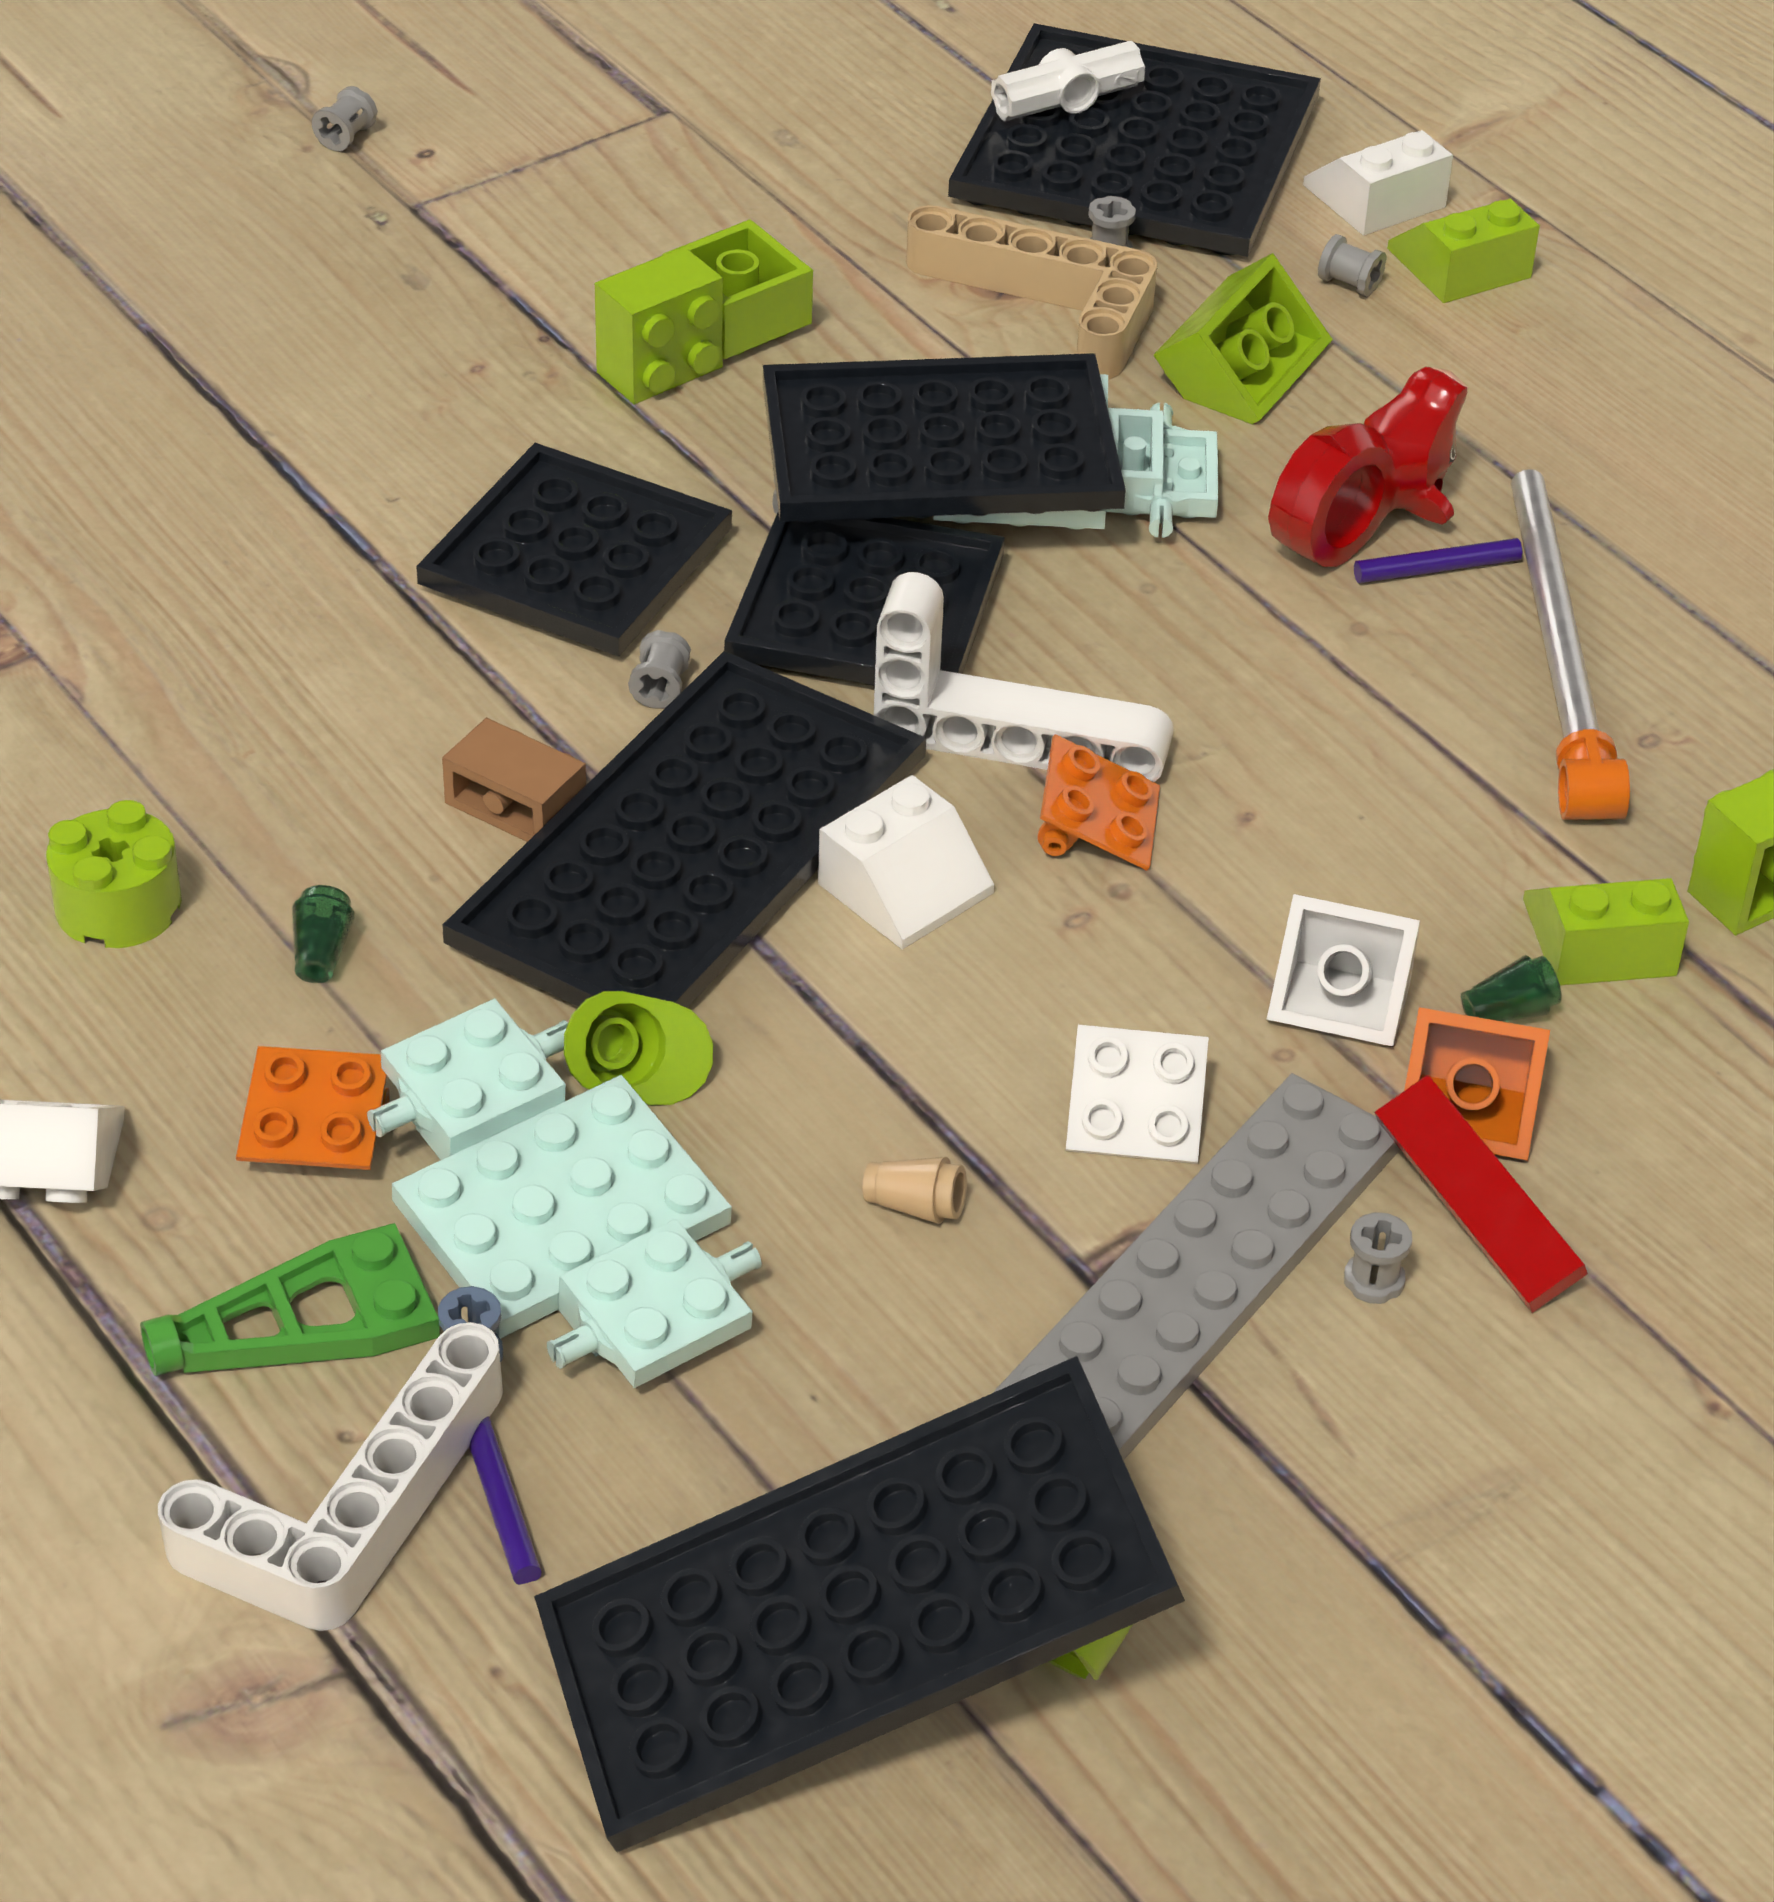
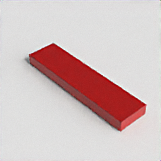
M1429 1075L1423 1077L1374 1112L1380 1125L1395 1141V1144L1532 1313L1588 1274L1582 1260Z

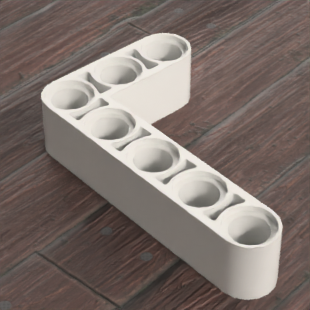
M918 572L904 573L892 582L877 625L874 693L875 716L926 737V749L1047 770L1052 737L1056 734L1077 745L1089 748L1095 754L1119 766L1138 772L1152 782L1161 777L1174 731L1173 722L1162 710L1149 705L940 670L944 597L941 587L928 575Z
M470 1322L454 1325L446 1329L438 1337L307 1523L210 1482L196 1479L182 1481L171 1486L162 1495L158 1503V1517L166 1557L171 1567L187 1577L306 1628L324 1631L333 1630L344 1625L358 1610L469 1448L472 1436L478 1425L484 1418L490 1417L499 1404L503 1395L499 1344L494 1332L484 1325Z

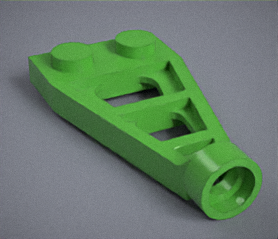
M395 1223L329 1240L178 1315L168 1314L140 1322L144 1350L154 1376L183 1369L184 1373L372 1357L437 1339L440 1336L438 1315ZM324 1282L342 1284L355 1313V1316L350 1321L342 1324L308 1326L297 1321L290 1305L297 1295ZM265 1306L271 1309L280 1330L274 1336L231 1340L223 1324L252 1309Z

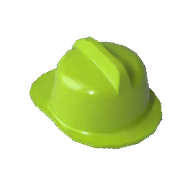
M603 991L586 999L571 1015L564 1032L563 1054L570 1073L586 1089L590 1090L622 1075L646 1104L672 1105L691 1097L705 1083L713 1065V1042L706 1024L691 1009L671 1001L629 992Z

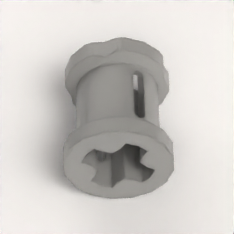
M348 86L338 93L336 103L331 107H323L314 114L312 129L316 138L326 148L333 151H343L352 144L354 134L359 130H367L375 124L378 110L368 93L361 91L358 87ZM362 109L363 112L358 115L356 112ZM330 122H331L332 124H334V125H333L332 127H330L329 129L327 128V125H328Z
M1116 196L1097 198L1091 202L1088 212L1089 218L1093 221L1092 237L1090 239L1133 248L1128 240L1129 225L1134 222L1136 209L1131 205V202Z
M1335 234L1328 241L1322 252L1318 265V276L1325 281L1335 278L1357 287L1360 295L1369 297L1376 290L1382 279L1387 256L1385 252L1380 250H1374L1370 253L1347 244L1346 237Z
M656 630L648 633L642 639L639 656L641 664H638L632 670L628 682L630 693L642 705L651 708H666L681 693L682 681L680 675L688 669L691 647L683 637L674 632Z
M1375 1212L1363 1215L1355 1221L1351 1228L1350 1245L1354 1250V1257L1348 1261L1345 1267L1344 1284L1357 1299L1367 1303L1382 1304L1400 1296L1404 1289L1405 1270L1401 1263L1411 1250L1412 1232L1404 1221L1391 1214ZM1381 1232H1384L1386 1234L1384 1250H1377L1379 1235ZM1372 1266H1379L1376 1283L1371 1284Z

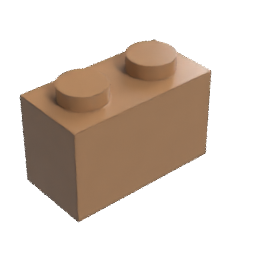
M487 717L442 757L445 803L526 842L586 785V763Z

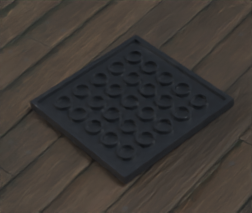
M1034 23L1007 73L1037 66L1049 52L1055 49L1066 48L1075 55L1127 41ZM1135 43L1140 49V55L1145 65L1144 81L1131 88L1098 96L1094 104L1080 113H1069L1060 106L1004 121L996 113V106L992 99L949 178L948 197L966 200L974 205H992L1012 209L1023 215L1037 214L1065 220L1073 225L1093 226V221L1088 216L1091 202L1097 198L1107 196L1122 197L1129 200L1136 209L1134 222L1129 225V235L1136 234L1161 239L1172 245H1190L1215 250L1222 255L1248 257L1318 99L1321 78Z

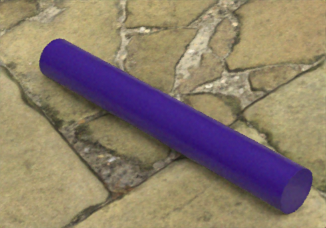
M1513 538L1359 560L1354 563V575L1357 583L1360 584L1519 561L1522 559L1523 551L1520 540Z
M488 1416L478 1425L469 1447L513 1580L516 1584L521 1585L537 1581L542 1571L497 1437Z

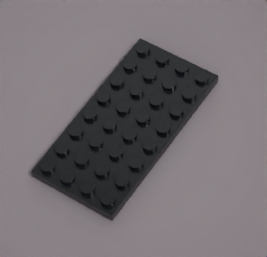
M723 651L442 924L443 943L577 1007L586 999L603 991H624L671 1001L688 1008L819 869V829L902 781L926 756V737Z
M1078 1356L534 1596L606 1838L617 1853L1185 1601Z

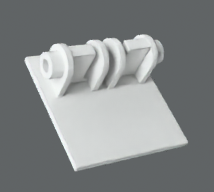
M1078 1025L1066 1151L1198 1164L1209 1037Z

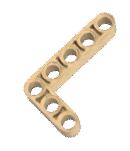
M920 206L909 213L906 264L914 273L1081 310L1077 354L1095 353L1099 373L1108 375V379L1118 376L1123 371L1153 312L1158 262L1150 253L941 206Z

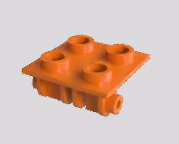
M1055 734L1051 742L1040 819L1045 822L1038 830V842L1048 855L1060 856L1080 838L1147 871L1151 864L1160 785L1148 780L1138 772L1130 771L1095 754L1085 746L1077 745Z
M258 1046L236 1160L371 1170L377 1135L376 1131H373L369 1124L367 1112L390 1102V1090L385 1088L387 1075L381 1068V1054Z

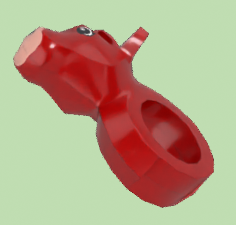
M1424 367L1414 372L1407 380L1401 393L1367 417L1364 424L1327 426L1311 434L1294 451L1279 476L1268 515L1271 535L1284 546L1322 567H1337L1347 562L1359 552L1374 535L1387 514L1394 509H1405L1423 519L1441 525L1449 521L1454 516L1453 506L1441 491L1443 478L1457 457L1456 422L1466 400L1468 386L1450 370Z

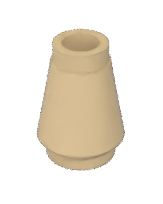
M948 1157L884 1161L882 1163L869 1162L865 1169L863 1197L866 1202L877 1203L878 1205L941 1224L945 1218H959L964 1207L967 1189L966 1171L963 1165L951 1164Z

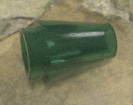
M327 885L311 886L301 893L300 898L292 906L294 971L300 979L306 982L324 983L332 978L333 971L354 923L355 912L351 907V900L342 890Z
M1523 955L1474 985L1472 989L1462 992L1460 998L1465 1015L1508 1022L1548 1015L1551 1006L1561 1003L1562 993L1557 975L1546 957L1539 956L1531 959L1529 956Z

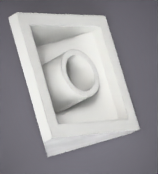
M1293 894L1267 1020L1394 1046L1410 987L1420 920Z

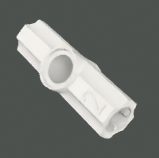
M1133 41L1119 43L1075 55L1066 48L1055 49L1049 52L1037 66L999 75L997 79L992 80L991 96L996 106V113L1004 121L1060 106L1069 113H1080L1094 104L1098 96L1137 86L1139 82H1143L1145 65L1140 55V49Z

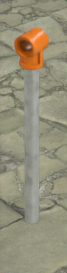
M1523 470L1513 477L1511 487L1564 739H1562L1556 750V761L1559 768L1558 803L1560 815L1563 820L1625 819L1630 799L1628 765L1625 759H1617V750L1613 739L1605 732L1599 730L1544 477L1536 470Z

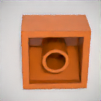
M1419 1007L1404 1091L1426 1075H1429L1494 1155L1528 1160L1550 1030Z

